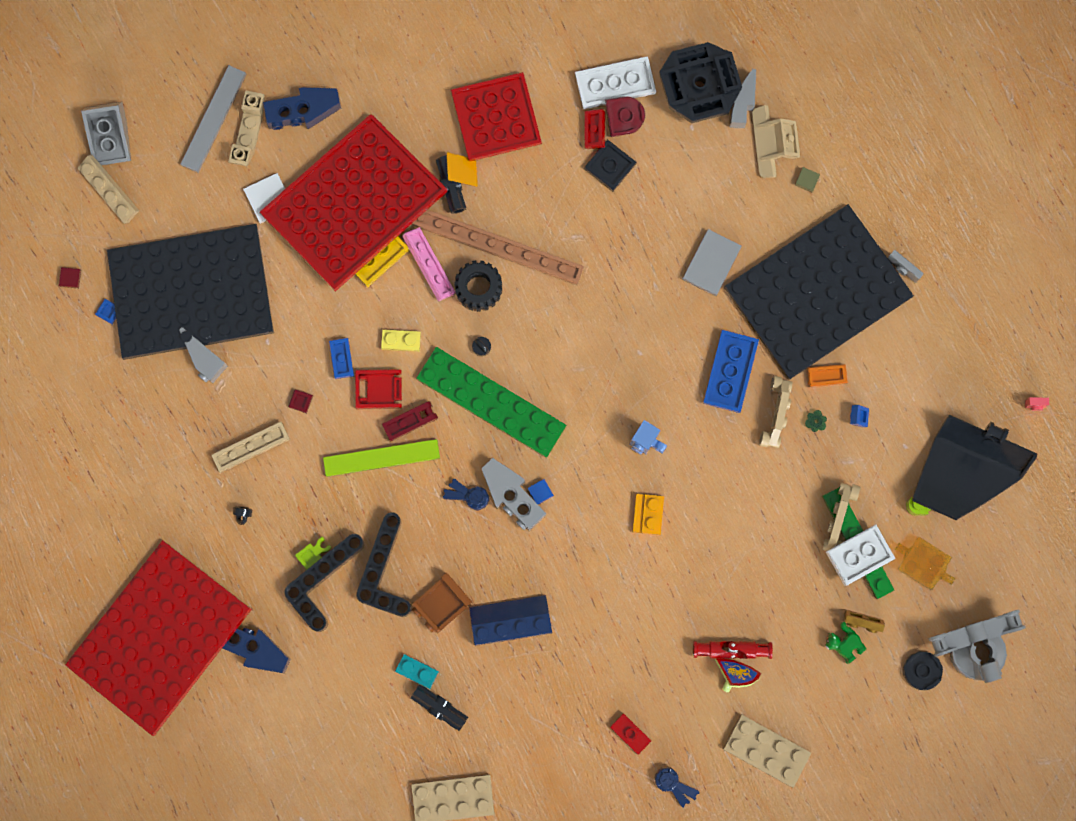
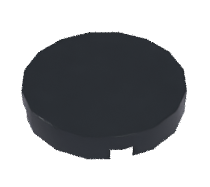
M916 652L905 661L903 675L906 682L912 688L930 690L936 687L942 679L943 666L940 660L934 657L932 653Z

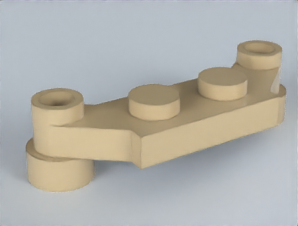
M773 376L770 390L778 392L771 431H762L760 435L759 446L762 447L771 446L779 448L781 444V437L779 436L782 428L785 429L787 424L785 414L786 410L790 408L791 399H789V394L793 382L783 380L782 377Z
M841 483L838 493L842 495L840 503L836 502L833 514H836L834 522L830 521L828 532L831 533L830 539L825 538L822 550L828 551L843 543L838 538L849 499L857 501L861 486Z

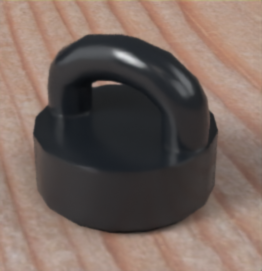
M486 337L476 338L472 344L474 353L481 357L488 355L491 351L489 339Z
M235 506L233 507L232 514L236 515V521L239 525H244L247 522V518L252 517L253 510L247 507Z

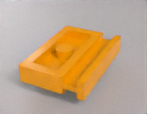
M636 494L633 533L661 535L664 496Z

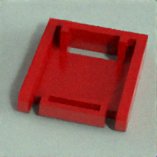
M355 370L356 409H401L402 404H395V401H402V377H394V375H401L402 370ZM360 381H367V398H360Z

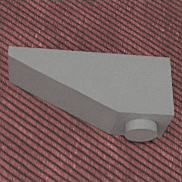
M181 327L180 333L186 331L184 328ZM193 336L191 341L185 342L193 364L200 372L198 376L206 383L208 380L214 383L228 367L227 364Z

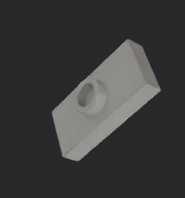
M896 250L889 255L888 260L897 267L896 270L901 275L908 276L915 283L923 276L922 271Z

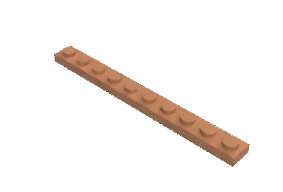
M426 210L411 224L417 228L420 227V229L575 285H578L584 266L430 210Z

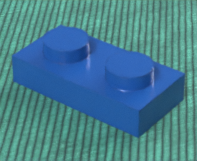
M349 339L329 341L335 379L353 377L354 371Z

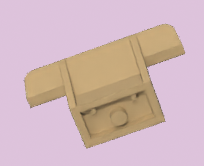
M764 105L755 108L752 112L758 167L761 177L773 178L777 177L775 159L781 157L796 159L800 157L796 121L787 119L770 121L769 108Z

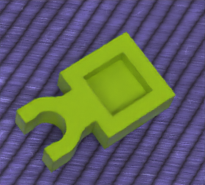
M323 537L318 539L314 547L310 543L295 555L306 570L322 558L320 554L332 549L330 545L326 548L321 547V543L325 541Z

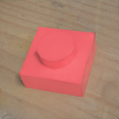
M1029 397L1025 400V408H1031V411H1043V408L1049 406V398Z

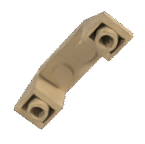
M245 91L241 107L243 117L237 142L232 144L229 163L248 166L255 153L263 120L264 94Z

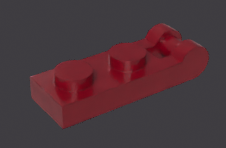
M425 402L382 423L390 442L428 423L436 421L438 416L433 412L431 402ZM425 411L427 417L422 419L419 413Z

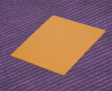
M447 152L448 180L478 187L476 160L469 161L468 157Z

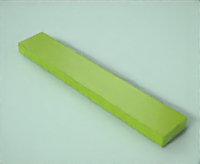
M435 439L323 457L326 477L436 460L440 459L438 441Z

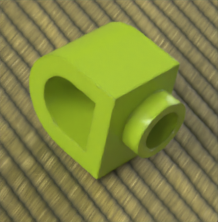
M912 497L906 503L908 513L914 516H926L928 511H931V509L913 502Z

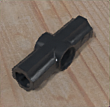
M447 155L436 159V163L441 177L440 182L448 191L444 195H446L451 214L461 213L467 210L461 191V183L448 180Z
M420 684L410 698L427 709L428 713L441 721H445L458 731L461 730L469 718L454 708L450 702L439 695H435Z

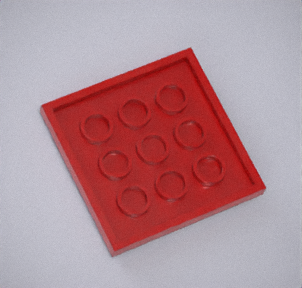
M523 72L451 89L469 161L542 144Z

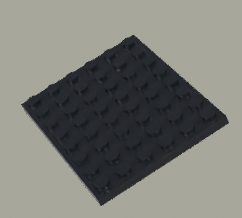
M849 204L724 287L788 380L914 297Z
M257 224L107 250L123 360L187 349L185 342L191 341L192 336L206 346L274 334ZM181 327L184 328L186 331L180 333Z

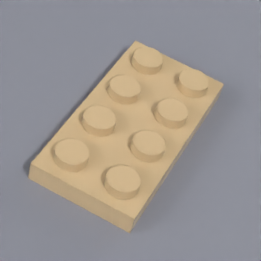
M743 715L740 716L723 748L728 753L794 788L811 755V752Z
M490 775L412 784L415 821H449L495 815Z

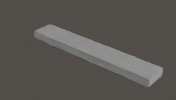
M230 65L228 66L181 162V166L199 173L247 75L246 72Z

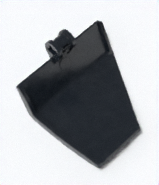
M948 415L934 438L912 501L949 518L958 520L1023 479L1036 460L1037 453L1006 440L1009 429L995 426L993 422H989L985 430Z

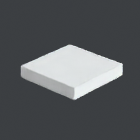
M278 173L243 189L260 223L266 220L259 212L285 190Z

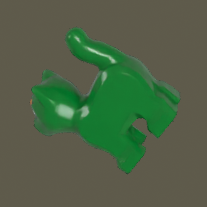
M841 622V629L847 635L841 641L836 634L828 633L829 636L826 638L825 646L828 650H836L845 659V663L850 664L856 659L852 653L853 650H857L858 654L861 655L867 648L856 632L848 627L845 622Z

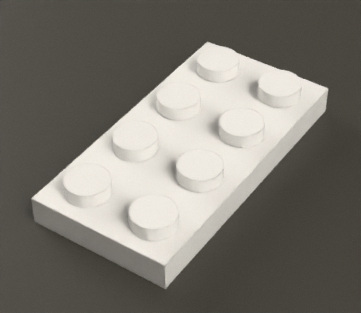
M648 56L575 72L583 109L605 105L606 99L624 96L639 98L656 94Z

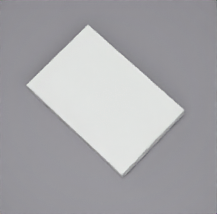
M877 525L870 527L826 552L844 586L895 559Z

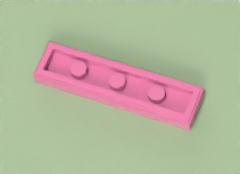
M420 227L404 233L402 237L438 302L453 296L456 292Z

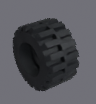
M475 260L472 261V264L466 263L464 268L461 267L459 269V274H456L454 282L459 302L461 301L464 307H469V310L473 311V309H476L477 312H481V309L489 310L490 306L494 307L502 294V279L496 267L493 268L489 262L485 264V261L480 260V263H477ZM475 277H483L489 281L490 288L483 295H474L468 291L467 285L469 281Z

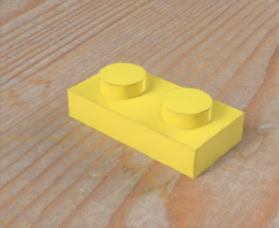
M382 330L381 349L420 352L421 332Z

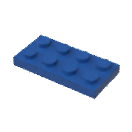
M725 330L721 331L703 404L741 413L759 339Z

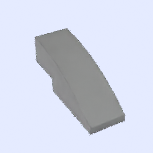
M752 69L742 84V90L734 102L730 128L744 129L747 123V111H753L756 69Z

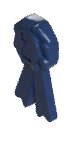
M454 478L449 487L456 491L444 490V500L466 501L468 507L476 511L484 509L490 499L485 489L478 486L467 489Z
M662 767L655 774V785L662 791H672L681 807L690 803L684 794L696 800V795L700 793L698 790L679 782L677 772L671 767Z

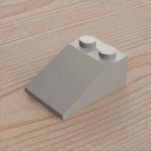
M123 102L85 107L81 113L91 155L101 165L131 161L127 120Z

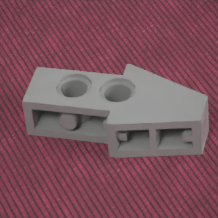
M494 458L482 468L496 508L498 509L504 504L503 509L509 516L514 515L518 519L516 523L523 530L527 528L530 531L546 516V513L521 488L525 483L521 476ZM508 491L514 492V500L507 501L504 498L505 493ZM526 505L529 511L527 514L521 515L517 511L518 507Z

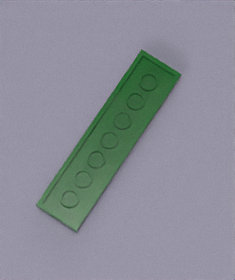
M438 347L434 349L416 378L419 382L545 458L549 456L567 426Z

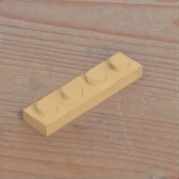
M88 155L77 169L124 224L129 223L139 212V209L95 157Z
M279 422L211 456L218 471L222 473L290 440L282 422Z

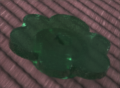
M816 410L807 415L808 419L805 422L807 428H811L813 432L825 430L827 418L822 416L821 411Z

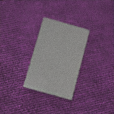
M708 229L682 280L717 296L742 246Z

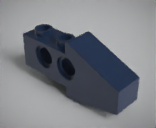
M302 87L299 88V96L263 102L269 129L280 130L284 128L283 126L291 125L296 127L302 125V123L306 124L307 129L312 128L341 109L338 89ZM301 108H308L306 113H299ZM283 111L290 112L287 117L280 116Z
M245 627L243 631L237 629L234 633L239 634V642L233 644L230 637L222 648L246 658L243 666L285 674L291 660L260 629H258L256 636H254L255 631ZM255 640L258 647L255 651H250L248 645L251 641Z

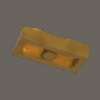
M845 610L844 621L848 626L853 628L864 627L872 633L884 631V620Z

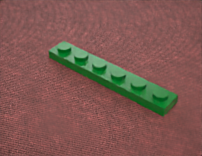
M840 487L822 496L834 520L836 518V514H833L836 502L840 503L842 496L838 494ZM849 503L840 531L845 541L863 532ZM882 566L864 576L876 600L895 591Z

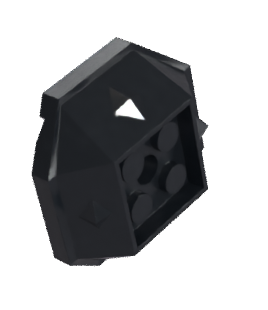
M709 42L672 51L659 71L669 109L690 123L727 115L742 90V84L732 52ZM701 81L704 83V86L698 87L695 82Z

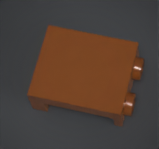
M445 573L437 583L411 603L414 606L411 610L418 618L424 617L427 621L424 625L431 633L434 631L439 633L473 602L450 575Z

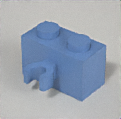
M645 420L630 442V445L633 446L631 449L640 455L642 453L646 455L651 447L662 454L667 445L656 439L660 429Z

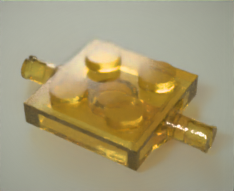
M917 537L909 549L900 543L896 545L895 550L904 554L903 562L898 570L930 591L933 590L936 583L941 579L950 585L955 581V577L946 573L947 565L952 557L924 539Z

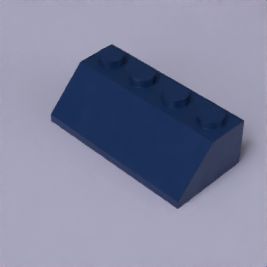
M546 595L469 607L475 646L552 634Z

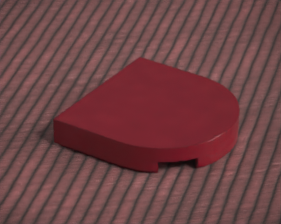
M624 96L605 100L610 137L635 133L643 125L645 110L637 99Z

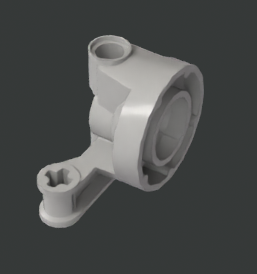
M1014 610L928 638L935 650L934 657L950 653L951 662L955 669L969 679L980 680L985 683L1001 679V669L1005 664L1007 656L1006 646L1001 635L1026 628L1019 616L1020 610ZM981 640L989 648L990 652L989 660L984 664H980L981 660L977 658L975 653L976 646H974L975 642Z

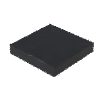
M607 139L605 147L597 151L584 167V170L614 192L637 162Z

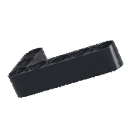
M390 512L383 518L356 596L365 605L399 617H407L412 611V606L407 600L378 590L402 524L398 514ZM390 517L397 518L396 526H388L387 521ZM384 535L391 537V542L388 545L381 544V538ZM379 553L385 557L384 561L380 564L374 561L375 555ZM370 572L377 573L378 578L375 582L368 581L367 577ZM364 590H369L371 592L370 599L362 600L361 593ZM388 597V606L381 607L379 604L380 598ZM400 603L408 605V610L403 614L397 610Z
M358 534L349 535L285 588L284 593L288 601L308 626L316 632L326 630L328 620L308 594L362 551L365 544L363 538ZM354 538L360 540V545L357 548H351L350 542ZM338 551H344L345 557L341 561L335 559V554ZM323 563H328L330 566L327 573H321L320 566ZM308 575L314 577V583L310 586L305 584V578ZM295 587L298 588L299 595L296 598H291L290 590ZM304 603L311 604L310 612H302V605ZM316 618L323 619V626L321 628L314 627V620Z

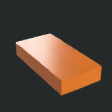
M845 364L807 368L809 388L848 383Z

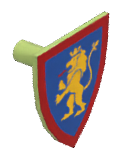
M715 659L726 679L722 688L725 692H729L731 687L750 686L758 681L761 675L759 671L744 663L730 659Z

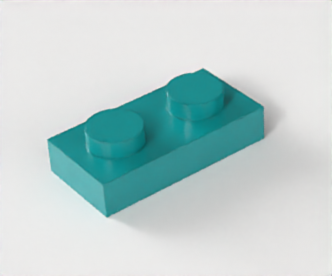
M405 654L395 671L431 689L439 671Z

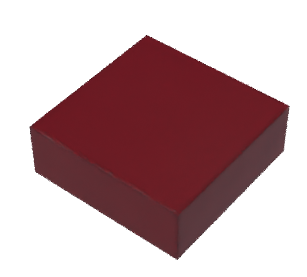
M61 267L59 286L79 289L82 270Z
M295 389L288 407L307 414L313 395Z

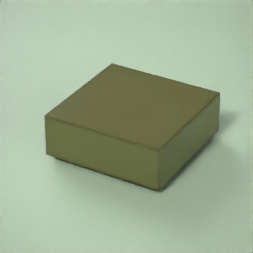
M803 167L795 186L813 192L820 174Z

